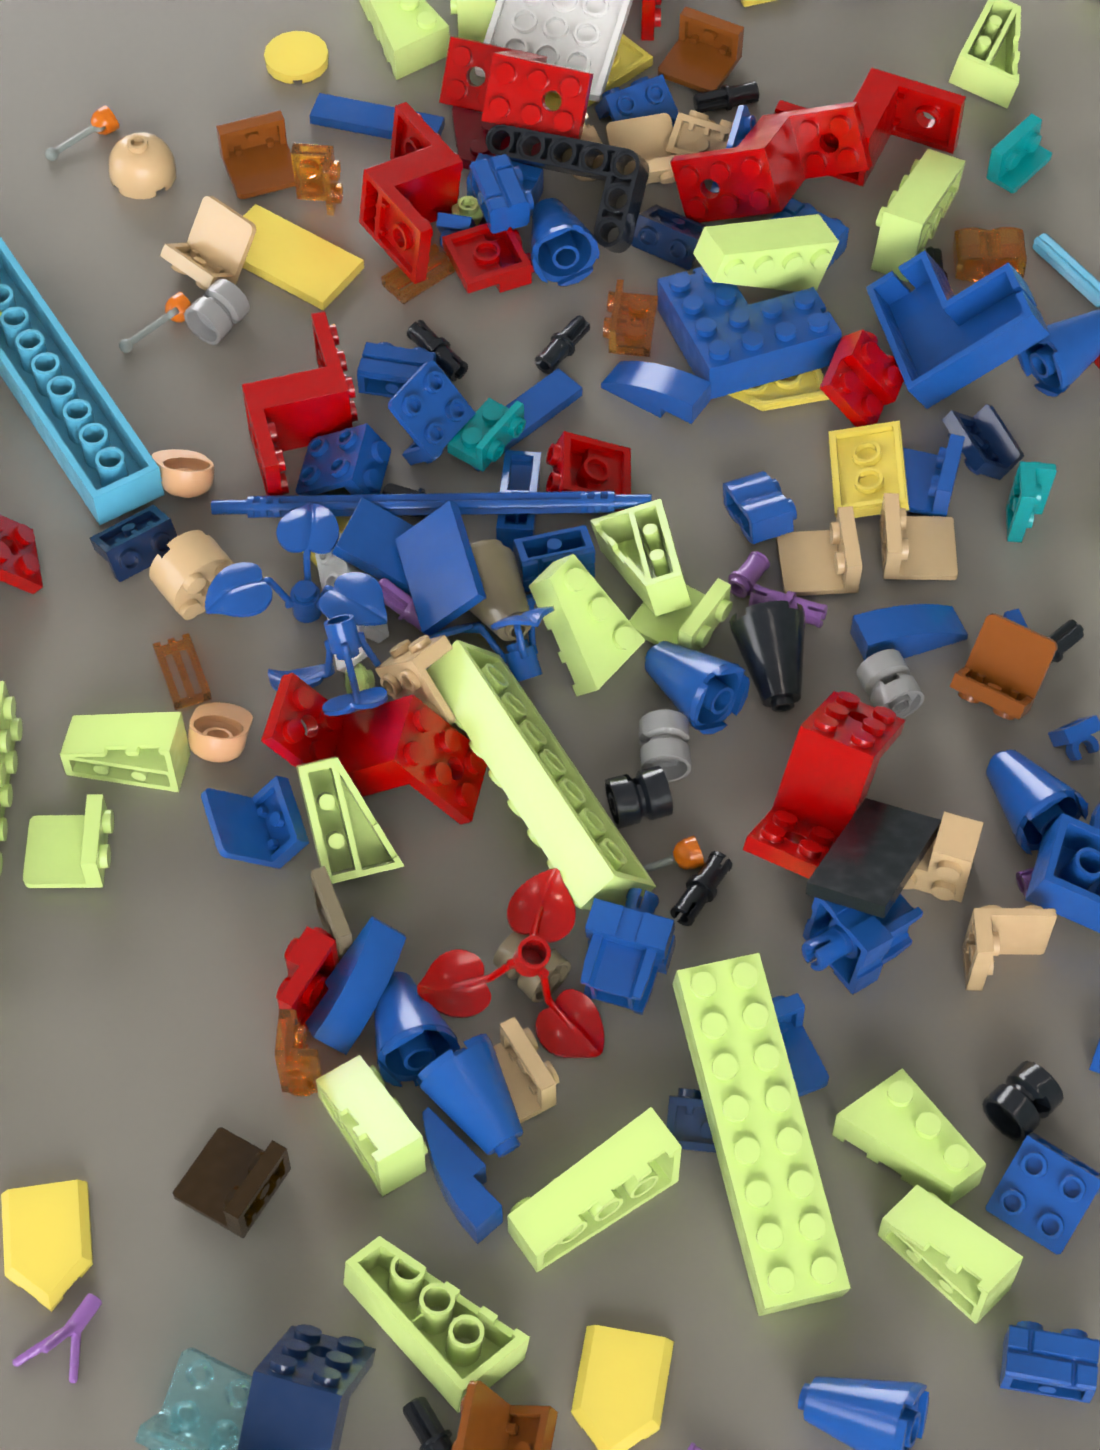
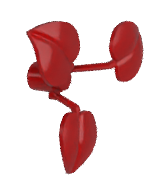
M557 868L546 870L527 880L515 891L508 903L507 920L510 928L518 934H530L529 937L520 942L512 959L507 960L498 969L484 976V965L477 955L463 949L450 950L438 956L432 962L425 976L417 985L418 995L429 1002L439 1013L453 1018H469L483 1012L491 1002V992L486 983L494 981L514 968L520 975L525 977H535L538 975L541 980L545 1003L549 1006L538 1014L535 1022L536 1036L543 1048L549 1053L563 1058H595L603 1052L604 1028L600 1014L592 1000L584 993L575 989L564 990L555 1001L551 996L548 980L549 971L545 968L551 957V949L548 943L557 942L566 937L573 929L576 919L573 899Z

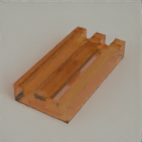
M434 243L430 246V262L427 272L438 265L440 266L428 273L425 281L417 284L412 283L405 289L400 290L412 281L398 266L381 277L382 285L402 304H405L454 273L455 269L451 261L448 260L447 254L444 251L440 253L439 247Z
M189 633L182 635V640L175 641V638L167 639L168 644L161 646L160 642L153 644L154 652L175 710L212 699ZM186 650L201 693H194L179 651ZM169 654L173 656L187 697L180 699L165 658Z

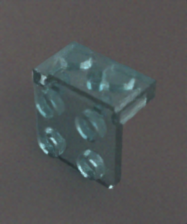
M193 1347L187 1348L179 1357L161 1411L140 1425L135 1442L147 1447L148 1450H237L252 1376Z

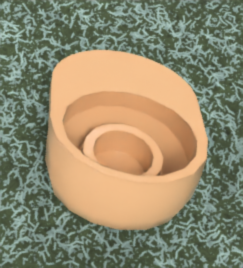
M170 449L157 451L151 455L159 466L162 487L169 494L182 498L201 496L210 490L214 479V464L204 454L190 450Z
M213 702L198 706L189 722L188 743L190 750L199 758L210 762L223 763L236 759L245 748L247 735L253 721L252 714L245 708L230 703Z

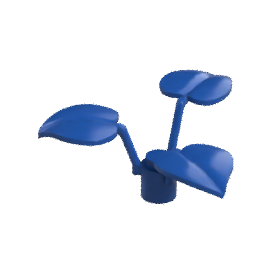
M306 504L290 511L280 520L277 526V539L283 549L291 553L304 552V580L297 582L292 587L290 596L273 578H263L261 568L257 564L240 562L225 567L215 576L208 588L205 600L206 614L250 617L260 614L267 609L272 601L273 589L285 602V607L292 608L294 617L303 623L316 621L322 613L328 619L339 615L352 614L357 626L384 625L388 622L382 588L372 576L361 572L345 573L336 579L334 587L325 585L321 594L319 587L311 581V552L327 554L334 549L339 540V525L334 514L328 508L319 504Z
M532 593L526 596L530 610L523 612L521 615L506 617L492 624V630H498L508 625L514 626L517 642L506 646L507 654L502 651L484 625L481 624V621L445 628L430 635L429 638L443 635L448 637L459 633H479L485 638L494 652L499 654L504 662L508 664L510 671L517 681L520 682L543 674L536 655L538 654V649L536 646L535 627L539 626L544 616L555 611L554 606L534 609L536 602ZM521 625L531 626L528 631L529 642L528 639L524 640Z
M352 614L335 616L323 623L328 639L324 641L326 648L325 664L288 671L268 669L269 681L275 691L278 690L282 676L294 673L313 688L320 685L323 679L335 673L333 654H336L337 660L345 661L352 693L340 695L326 701L322 705L325 715L339 716L353 713L356 710L372 709L384 704L388 700L387 690L382 687H373L359 691L352 658L360 654L358 648L362 647L375 668L381 662L367 643L364 632H358L354 615Z

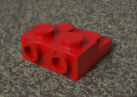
M487 223L442 237V246L467 294L494 285L502 293L532 283V273L535 271L531 263V254L524 252L521 236L517 229L512 230L509 227L507 231L493 234L490 232Z
M863 329L841 337L820 385V389L855 427L877 424L884 405L896 401L904 382L895 358L891 355H886L877 345V337Z
M563 431L556 444L552 443L550 445L546 463L553 466V472L548 477L546 492L615 491V494H631V448ZM615 509L616 512L621 511V510H625V509Z
M307 926L299 938L295 937L289 943L284 954L288 977L283 980L276 995L284 1036L297 1043L301 1041L308 1030L305 1022L329 990L325 981L339 963L336 940H334L330 933L319 927L312 929Z

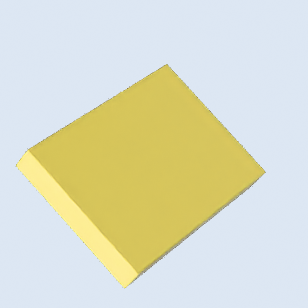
M900 420L828 431L836 517L838 507L853 506L855 518L880 515L884 493H899L900 508H906V511L909 510Z

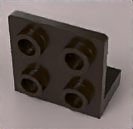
M219 1127L174 1189V1199L239 1237L244 1238L291 1170L287 1148L272 1140L264 1151L225 1128Z

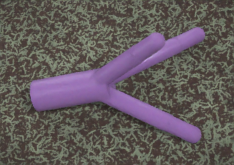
M88 1293L65 1326L16 1357L12 1362L13 1365L18 1367L41 1352L48 1353L69 1336L71 1337L69 1382L76 1383L78 1380L81 1332L102 1305L101 1300L95 1295Z

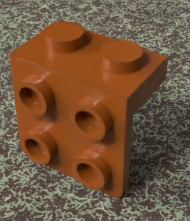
M685 7L680 13L679 39L658 67V76L663 74L666 80L702 93L720 89L742 57L744 27Z
M281 110L216 126L220 155L239 199H247L298 186L301 183V175L287 144L285 121Z
M992 613L986 617L965 667L955 673L949 687L959 691L958 696L968 702L975 704L983 702L993 707L992 711L1004 719L1014 720L1016 718L1020 720L1030 711L1058 649V645L1051 638L999 614Z
M482 1381L469 1382L466 1395L461 1401V1420L457 1439L454 1441L451 1450H551L558 1412L551 1406L510 1405Z

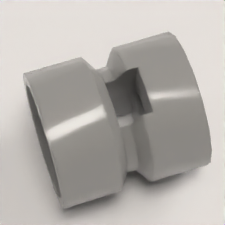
M220 278L206 290L203 297L197 298L185 310L184 318L188 327L199 339L208 344L215 345L230 332L234 324L239 323L248 314L250 305L240 288L234 283Z
M886 649L877 652L863 661L857 669L856 675L867 695L871 696L870 701L873 707L882 706L889 708L896 713L897 717L903 719L916 711L924 701V694L915 678L910 675V669L898 650Z
M670 709L656 710L647 713L639 720L641 770L660 766L668 782L680 780L691 772V752L687 744L690 739L689 721L684 714Z

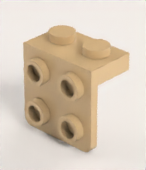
M660 113L613 121L607 124L605 131L608 145L630 149L648 163L649 176L647 184L676 182L670 161L674 156L685 155V153L672 155L666 152L673 130L669 114ZM631 161L625 166V175L634 171L635 161Z
M205 196L202 199L187 243L164 244L160 256L172 264L171 268L196 280L195 284L203 290H207L220 278L236 285L254 239L256 226L215 197Z
M424 635L412 643L409 639L404 640L390 649L391 657L376 667L375 670L381 678L380 684L382 688H385L387 694L392 696L394 700L413 694L452 725L456 721L455 716L426 671V668L453 649L447 637L443 635L429 638L428 635Z
M514 1016L500 1024L501 1042L496 1044L494 1049L520 1123L556 1105V1084L559 1083V1077L549 1060L543 1062L538 1055L537 1050L539 1047L532 1031L528 1027L522 1029Z

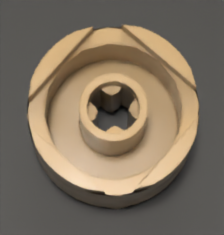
M200 530L188 531L172 539L167 544L170 550L163 558L157 554L149 571L150 580L185 620H191L198 614L206 611V594L211 582L221 570L235 564L209 534L205 535Z

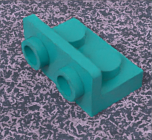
M1031 113L992 148L986 176L988 180L1010 193H1015L1051 160L1052 152L1039 145L1042 138L1040 135L1041 118Z
M488 398L475 412V415L447 444L448 453L483 472L492 461L496 462L501 457L505 446L513 438H518L523 432L526 424L524 404L516 401L508 408Z
M1020 461L1006 504L1008 542L1022 543L1026 528H1032L1034 514L1043 513L1057 473L1055 464Z

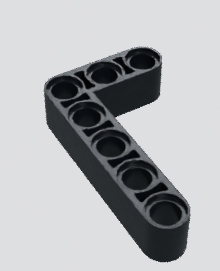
M496 125L488 131L486 145L490 152L496 156L507 154L510 160L514 162L606 181L594 227V237L599 245L614 253H622L630 247L649 176V166L644 158L626 148L514 126ZM510 136L509 146L501 150L502 141ZM541 142L540 152L532 156L531 150L533 146ZM572 148L571 158L566 162H562L563 153ZM599 155H604L602 165L594 169L593 162L595 158ZM635 161L634 171L625 175V166L629 162ZM627 194L626 204L622 208L617 209V199L621 195ZM618 227L619 235L617 239L609 242V232Z

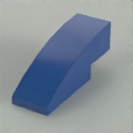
M620 361L601 383L602 389L660 418L665 412H668L690 424L694 422L707 406L711 396V382L691 373L652 362Z
M505 450L500 492H539L541 452ZM537 514L498 515L496 540L501 541L504 546L509 547L514 552V539L535 535Z
M939 604L900 605L853 615L850 634L864 661L871 655L886 649L898 650L904 659L964 641L968 638V634L953 606Z
M371 916L325 981L329 990L305 1022L313 1038L347 1055L363 1031L388 985L406 940V936L403 933Z
M427 1107L422 1112L428 1156L435 1179L445 1201L461 1226L479 1244L503 1223L502 1205L483 1186L487 1182L486 1164Z

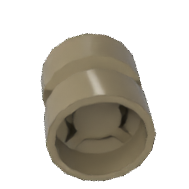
M511 933L496 951L493 959L494 965L499 968L507 960L512 959L520 942L529 937L530 934ZM555 948L551 949L550 960L545 966L549 971L548 980L551 995L565 981L571 969L570 962ZM515 968L504 973L511 980L518 979V988L533 1002L538 1003L544 1000L541 980L538 975L535 977H525L520 975Z

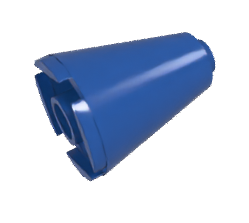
M556 198L543 199L535 205L532 212L531 263L539 278L546 283L548 281L557 282L558 286L579 283L594 270L593 264L600 254L597 240L588 228L560 200Z
M1100 310L1046 325L1050 335L1017 355L1026 376L1033 374L1039 382L1034 386L1040 392L1052 397L1065 392L1100 356Z
M662 641L653 645L645 656V670L676 708L687 717L692 727L702 734H714L724 729L727 724L723 721L731 713L737 716L747 699L750 680L749 677L744 675L743 671L745 670L736 663L669 641Z
M1000 751L990 759L986 775L1018 845L1027 854L1032 855L1031 851H1039L1043 834L1062 813L1078 820L1082 816L1086 820L1088 816V803L1084 800L1083 796L1018 751Z
M393 971L388 985L374 1010L377 1067L384 1081L391 1085L403 1087L401 1081H414L416 1087L419 1086L416 1079L419 1078L418 1074L420 1071L448 1050L452 1049L453 1052L459 1050L460 1045L456 1035L438 1011L418 995L417 984L412 977L405 972Z
M480 1034L464 1041L467 1049L462 1048L455 1052L450 1049L420 1071L416 1082L487 1155L496 1153L501 1158L521 1145L518 1138L524 1132L492 1041L487 1034Z
M816 1376L811 1384L805 1383L799 1396L798 1409L804 1411L803 1416L806 1422L854 1450H909V1448L913 1447L916 1438L922 1439L928 1414L929 1392L925 1391L927 1385L919 1382Z

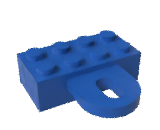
M1100 802L1094 808L1089 824L1062 813L1043 834L1025 898L1026 901L1041 906L1044 909H1056V914L1100 933Z

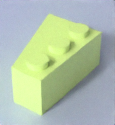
M903 1068L836 1115L832 1133L834 1137L842 1142L847 1140L866 1152V1157L877 1164L880 1161L902 1175L901 1179L911 1186L919 1185L927 1192L934 1193L948 1206L958 1201L981 1182L986 1167L985 1161Z

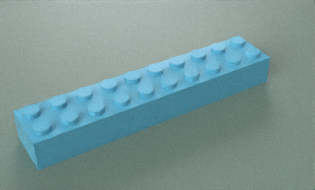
M0 237V311L2 312L0 316V376L99 525L164 496L159 466Z

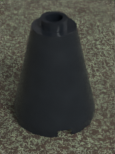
M782 600L751 605L745 608L746 615L737 619V613H735L729 621L731 632L763 705L772 707V711L775 712L790 710L794 708V703L801 699L806 620L804 608L798 603L797 609L789 608V602Z

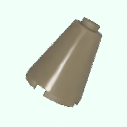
M496 539L480 540L470 544L487 598L469 611L492 630L491 625L509 616L521 615L523 612L530 610L517 561L512 550ZM513 625L492 630L502 640H517ZM521 625L523 637L530 630V625Z

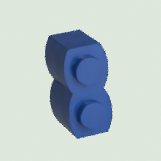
M765 471L723 483L724 505L731 518L739 524L741 531L751 544L794 531L793 520L797 519L796 507L790 498L786 499L782 494L778 481L775 478L771 479Z

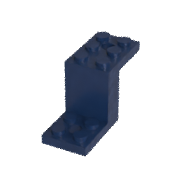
M292 1325L253 1372L237 1450H339L350 1396L372 1367L376 1349L365 1346L362 1340L355 1337L342 1336L336 1338L322 1334L319 1328L312 1325Z

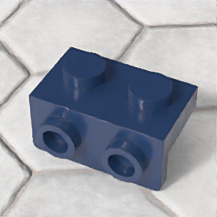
M986 404L973 417L951 410L942 419L949 430L948 438H950V434L965 437L962 453L966 457L964 463L976 475L982 474L1001 480L1024 457V453L992 405Z

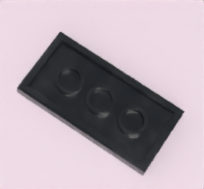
M865 798L807 881L806 894L885 918L937 837L941 820Z

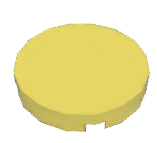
M291 31L282 33L273 38L265 48L264 60L268 73L276 80L284 83L294 84L293 80H302V83L311 82L320 77L328 67L329 53L326 43L319 36L310 32Z

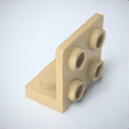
M690 110L689 115L678 112L666 152L677 155L726 149L733 122L721 119L720 124H716L715 121L708 119V115L694 110Z
M884 493L879 519L883 579L956 580L958 566L954 519L941 516H907L906 508H900L899 493Z
M853 506L838 507L836 522L830 523V530L790 532L776 537L783 592L785 594L787 591L795 592L797 596L858 593L863 566Z
M998 905L973 908L962 946L966 990H983L987 975H993V956H999V954H1044L1057 919L1056 909H1044L1037 905L1025 906L1023 908H1002Z

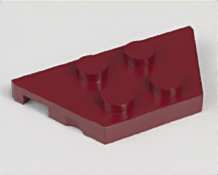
M453 106L452 120L454 123L457 154L463 161V168L470 170L471 163L476 160L479 153L493 157L496 156L487 148L486 135L492 127L498 124L481 121L482 113ZM510 136L502 141L501 150L509 146ZM541 142L533 146L531 150L532 156L540 152Z

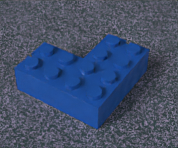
M924 250L898 267L904 277L916 288L915 290L911 291L893 271L866 287L906 387L926 409L1050 335L1040 311L1036 308L1037 304L1027 283L1009 262L954 296L943 269Z
M703 267L693 269V274L691 275L684 271L657 279L658 311L693 373L711 382L710 400L827 367L830 365L842 337L841 329L830 312H826V306L814 287L748 305L737 285L712 282Z

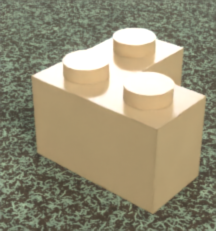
M944 812L937 837L903 889H916L930 893L940 900L962 902L984 822Z

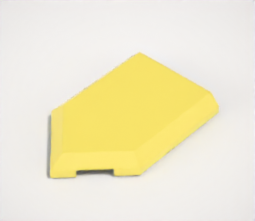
M821 368L728 394L760 411L829 400L820 389L824 379Z
M76 1179L13 1188L1 1194L5 1276L18 1287L20 1286L35 1297L40 1304L51 1312L63 1300V1295L79 1277L82 1278L93 1265L87 1181Z
M600 1325L586 1327L571 1414L581 1429L583 1428L597 1450H628L641 1440H646L660 1430L674 1341L662 1336Z

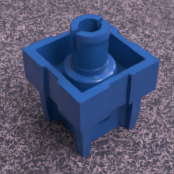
M631 888L627 892L625 906L594 898L585 926L586 938H589L580 982L585 985L584 994L591 1000L596 999L628 1008L636 1014L643 1015L650 999L657 973L667 974L676 945L675 935H673L675 925L673 919L654 914L659 904L657 895L645 890L644 897L640 896L642 889Z
M899 894L885 918L814 897L811 907L813 912L811 918L807 919L802 935L806 940L802 944L803 957L807 964L817 958L810 965L815 971H822L829 965L834 970V974L854 995L877 981L883 964L897 957L912 944L913 940L908 934L909 926L920 919L924 912L919 907L914 909L901 894Z

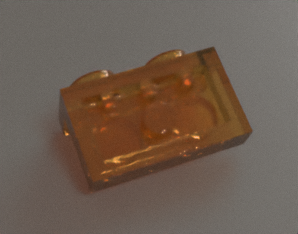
M293 143L291 158L297 199L326 201L327 215L334 216L336 203L342 204L343 184L337 182L340 179L341 163L340 160H335L334 147L330 145Z
M617 279L615 292L609 291L607 312H611L612 315L611 318L605 317L603 325V338L609 339V353L650 357L658 296L625 293L624 280Z
M279 1009L275 1060L282 1092L305 1097L318 1093L316 1079L323 1076L319 1051L317 1049H309V1044H306V1027L299 1026L296 1010Z

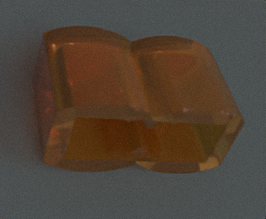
M970 227L954 232L952 250L956 279L976 282L1008 262L1022 278L1024 277L1027 256L1022 229L999 227L986 230Z

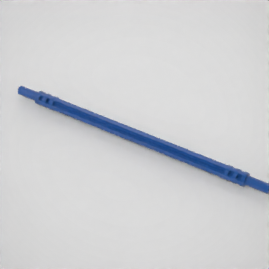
M615 491L248 496L247 500H212L211 513L212 515L247 514L248 518H283L290 511L306 504H319L328 508L335 517H351L362 497L395 516H428L448 501L458 504L461 515L615 513V509H628L651 502L652 494H615Z

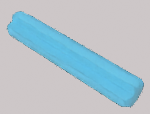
M1043 233L1036 237L1032 246L1033 249L1095 307L1100 308V282L1048 234Z

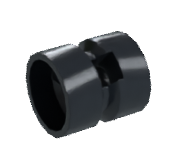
M660 766L640 770L633 779L628 774L605 780V791L609 809L618 829L639 824L642 816L654 820L673 814V802L669 784Z
M1025 1061L1007 1077L1006 1084L999 1085L984 1099L982 1106L987 1118L996 1129L1011 1140L1020 1142L1039 1126L1040 1118L1048 1117L1062 1103L1064 1097L1059 1084L1050 1073L1034 1062Z

